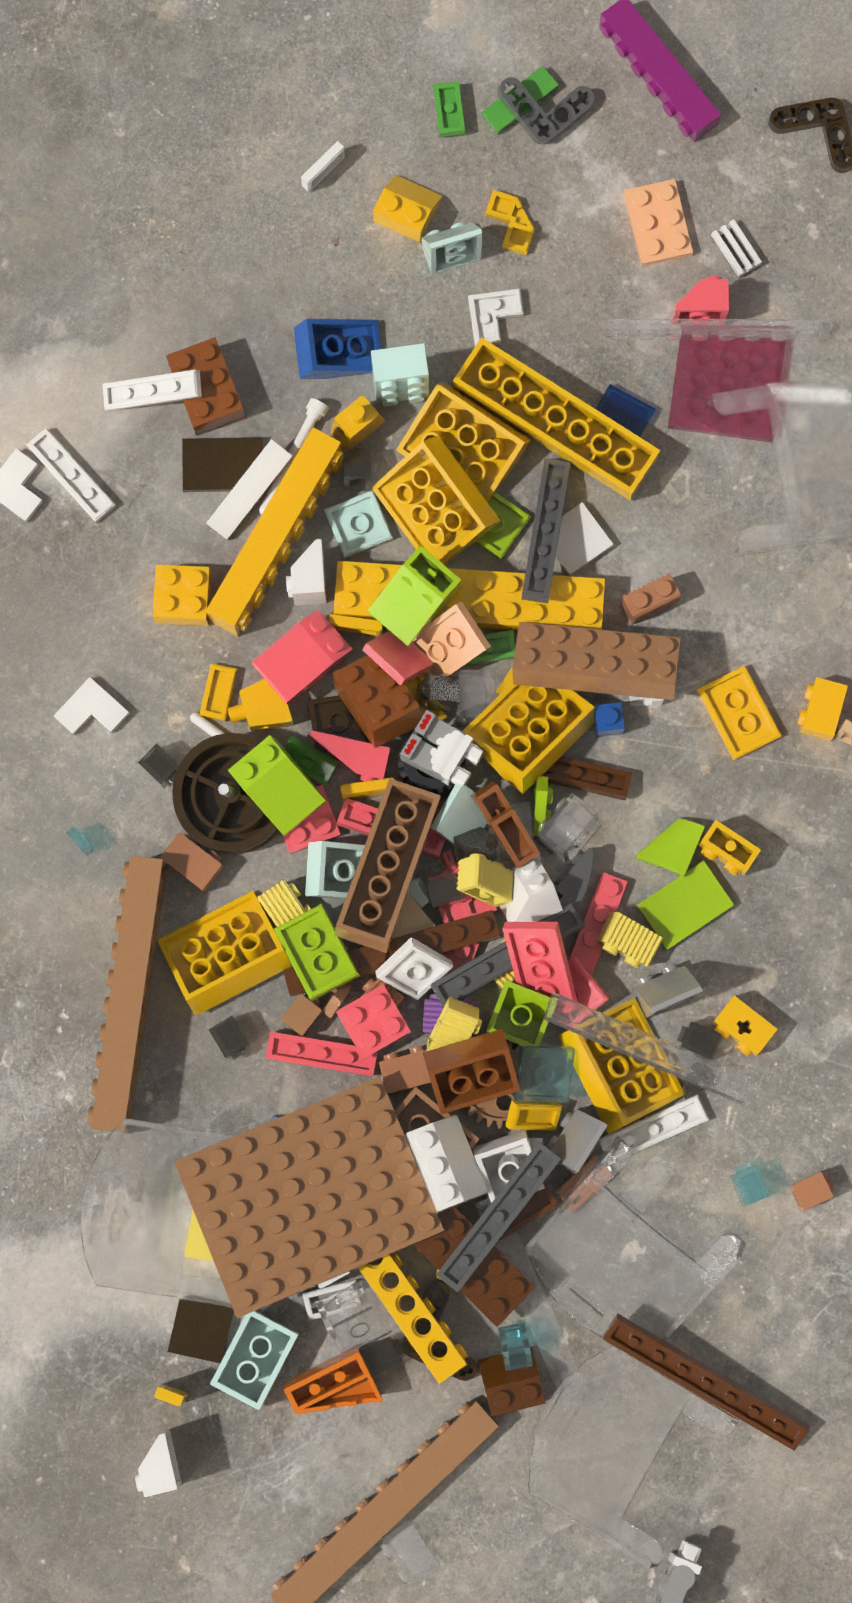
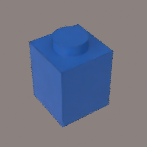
M621 702L594 705L596 737L623 734L625 727Z

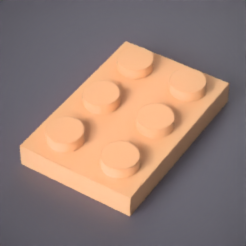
M675 179L624 190V197L641 267L693 255Z
M462 601L429 623L412 642L434 662L432 667L423 673L432 687L445 680L491 647Z

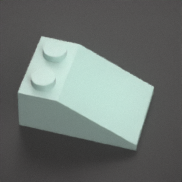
M460 222L452 225L448 230H433L422 237V248L431 275L481 260V228L472 222L468 224Z
M328 841L309 842L305 896L346 899L365 845Z

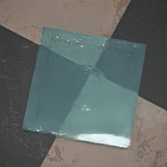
M520 1045L517 1080L521 1091L514 1093V1099L516 1101L569 1102L575 1049L564 1046Z

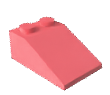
M317 609L252 662V665L287 704L342 665L351 653L352 648Z

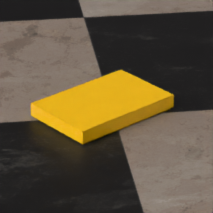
M745 665L697 689L733 761L782 737Z

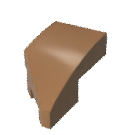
M353 980L332 990L335 994L322 1011L330 1019L349 993Z

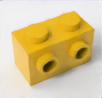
M717 820L714 821L698 845L705 857L712 861L718 859L725 864L723 868L735 876L738 873L743 876L761 851V849Z

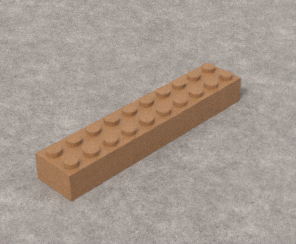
M130 855L129 862L125 861L123 878H126V888H121L119 905H122L123 908L122 916L117 915L115 932L119 934L118 943H113L111 959H114L115 964L114 970H109L107 986H110L111 992L110 997H105L103 1013L107 1014L106 1024L101 1025L99 1040L103 1041L102 1052H97L95 1067L99 1068L98 1079H93L91 1095L95 1096L94 1107H89L87 1122L91 1123V1129L130 1134L168 865L163 859Z

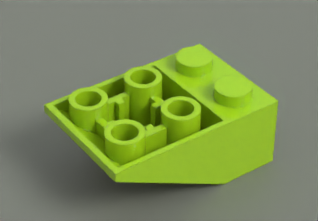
M420 545L401 566L367 612L405 645L409 646L461 588L462 580Z

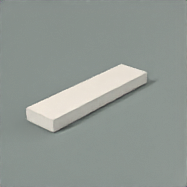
M200 370L104 383L105 410L112 411L202 397Z
M47 428L26 444L95 523H98L116 507L115 503Z
M271 439L206 524L228 540L293 456Z
M696 1095L600 1138L598 1142L608 1164H612L709 1119L699 1096Z

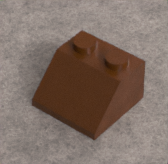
M532 1347L478 1360L491 1417L546 1404Z

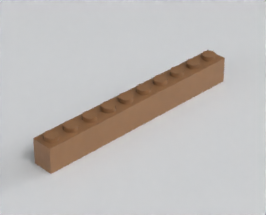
M476 1400L472 1404L469 1401L464 1403L456 1411L459 1416L452 1423L449 1420L445 1421L436 1430L439 1435L432 1442L428 1439L425 1440L415 1450L418 1455L411 1462L405 1459L395 1469L398 1474L391 1481L385 1478L374 1489L377 1494L371 1500L365 1497L354 1508L357 1513L348 1520L345 1516L334 1526L333 1529L336 1531L334 1535L329 1539L325 1536L313 1546L316 1552L308 1559L305 1556L301 1557L292 1566L295 1571L288 1578L283 1575L271 1586L274 1589L270 1595L275 1603H314L499 1427L496 1421Z

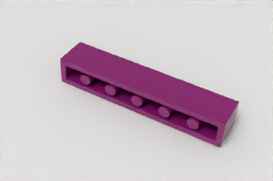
M619 0L601 13L599 28L606 38L610 37L616 44L615 48L622 58L626 57L634 74L638 78L642 77L647 83V89L650 94L661 100L664 111L669 117H674L677 120L679 129L684 136H689L695 142L719 125L720 112L629 0Z

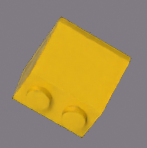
M395 175L384 187L373 209V222L421 243L422 237H424L443 196Z

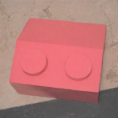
M709 276L699 281L675 305L671 327L724 326L729 311L728 279H722L720 276Z

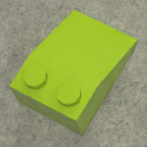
M271 735L228 769L247 795L284 836L326 802L325 798L279 741Z

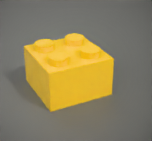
M156 565L153 619L156 624L209 626V617L206 612L211 597L212 573L209 567Z

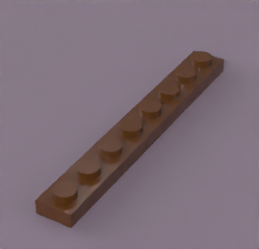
M490 910L392 938L387 953L366 946L347 952L360 975L359 977L376 973L375 971L411 937L434 951L443 954L499 938L500 933L494 912ZM294 968L283 970L290 997L306 993Z
M618 1313L603 1335V1340L793 1451L796 1450L809 1431L807 1423Z

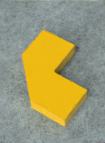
M493 190L485 217L509 224L502 248L527 256L535 232L533 224L528 219L518 197Z

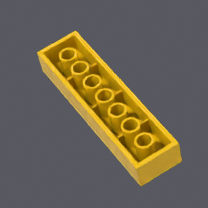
M482 337L452 381L453 388L629 501H631L659 458L661 450Z
M314 427L311 429L209 604L206 612L210 622L237 637L241 631L246 632L252 621L251 613L254 608L259 609L265 599L263 594L268 585L272 587L279 574L276 570L280 563L285 564L292 552L289 549L294 540L298 541L305 530V527H303L307 517L310 519L313 517L318 507L316 501L320 495L325 496L331 485L330 477L333 472L337 474L344 463L340 441Z

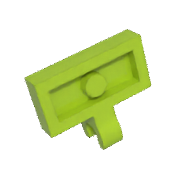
M537 776V784L534 785L533 798L535 799L533 836L544 837L545 826L550 827L551 810H546L547 804H552L554 786L549 785L548 787V777Z

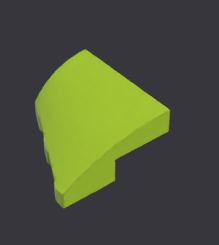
M678 818L638 852L635 859L684 877L705 826Z

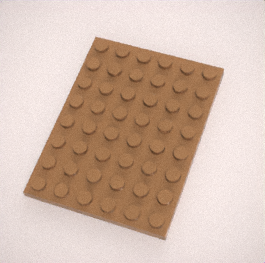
M380 1076L174 1161L236 1318H240L444 1231Z

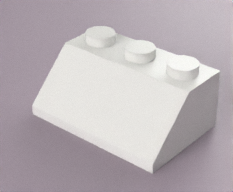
M457 1115L406 1133V1139L437 1213L488 1193Z

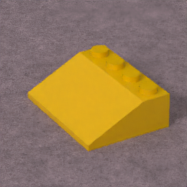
M441 382L435 386L396 451L406 457L422 441L439 436L488 503L517 464L531 440L446 382Z
M439 436L422 441L372 487V490L415 549L420 545L423 546L444 565L483 537L501 521Z
M512 682L462 732L473 738V743L484 751L483 757L498 774L524 794L537 781V776H542L595 723V707L573 690L513 685Z
M254 891L157 940L195 1016L292 967Z
M635 997L558 1036L601 1121L608 1125L606 1127L608 1134L685 1095Z

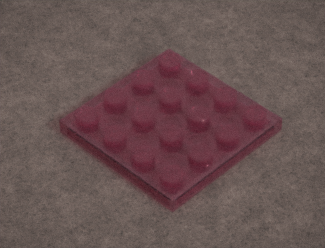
M682 325L668 429L772 443L786 339Z

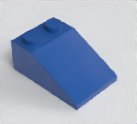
M306 319L294 327L300 379H329L372 373L371 351L381 349L378 320Z

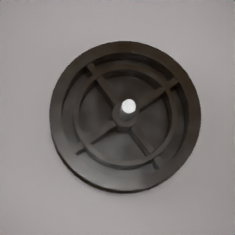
M224 733L209 737L192 748L177 769L172 790L176 816L184 830L205 847L229 854L248 853L264 847L280 834L278 828L247 795L228 771V769L262 742L257 738L241 733Z

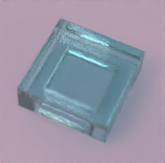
M72 827L66 832L86 856L94 850V847L76 827Z

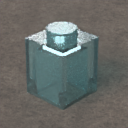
M748 1162L734 1168L736 1173L730 1175V1178L742 1206H747L770 1196L758 1165L751 1167Z
M525 1323L498 1327L505 1371L533 1366Z

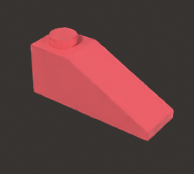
M309 730V737L352 772L360 774V780L371 781L377 780V778H384L390 748L384 746L374 748L371 743Z

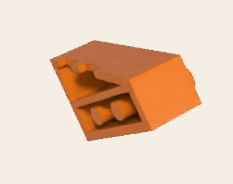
M358 1345L283 1382V1390L295 1414L330 1410L331 1408L342 1406H357V1404L369 1402H383L382 1394Z

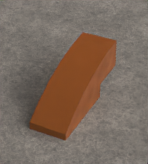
M495 782L488 784L471 795L472 800L517 868L540 855L539 850L516 812Z

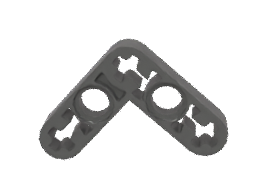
M513 77L504 79L499 84L497 90L501 101L532 140L538 144H546L588 110L595 100L594 93L589 87L579 86L545 114L518 79ZM505 84L509 87L515 86L514 94L517 98L521 95L524 97L516 106L513 105V102L517 99L512 94L508 96L505 94L504 91L507 89ZM577 93L579 95L585 94L587 96L585 103H580L573 109L571 104L579 98ZM522 104H529L533 108L532 117L525 118L521 115L520 107ZM564 108L568 111L569 119L567 122L557 120V109ZM539 116L541 119L537 121V124L541 128L545 126L548 128L546 132L548 137L544 135L538 136L539 127L536 124L531 127L528 123L534 121Z

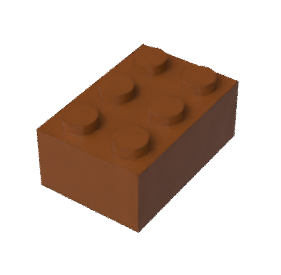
M216 337L166 355L172 373L200 370L202 397L182 400L196 436L245 418L242 404Z
M368 655L333 672L336 692L374 748L408 732L420 722V706L404 684L399 685Z
M502 1029L423 1052L441 1114L521 1091Z

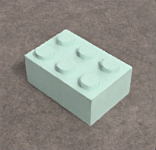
M424 343L371 351L372 374L377 404H383V406L388 407L397 405L398 401L409 400L410 403H417L429 397V373Z
M257 1310L245 1315L210 1385L260 1410L300 1333Z

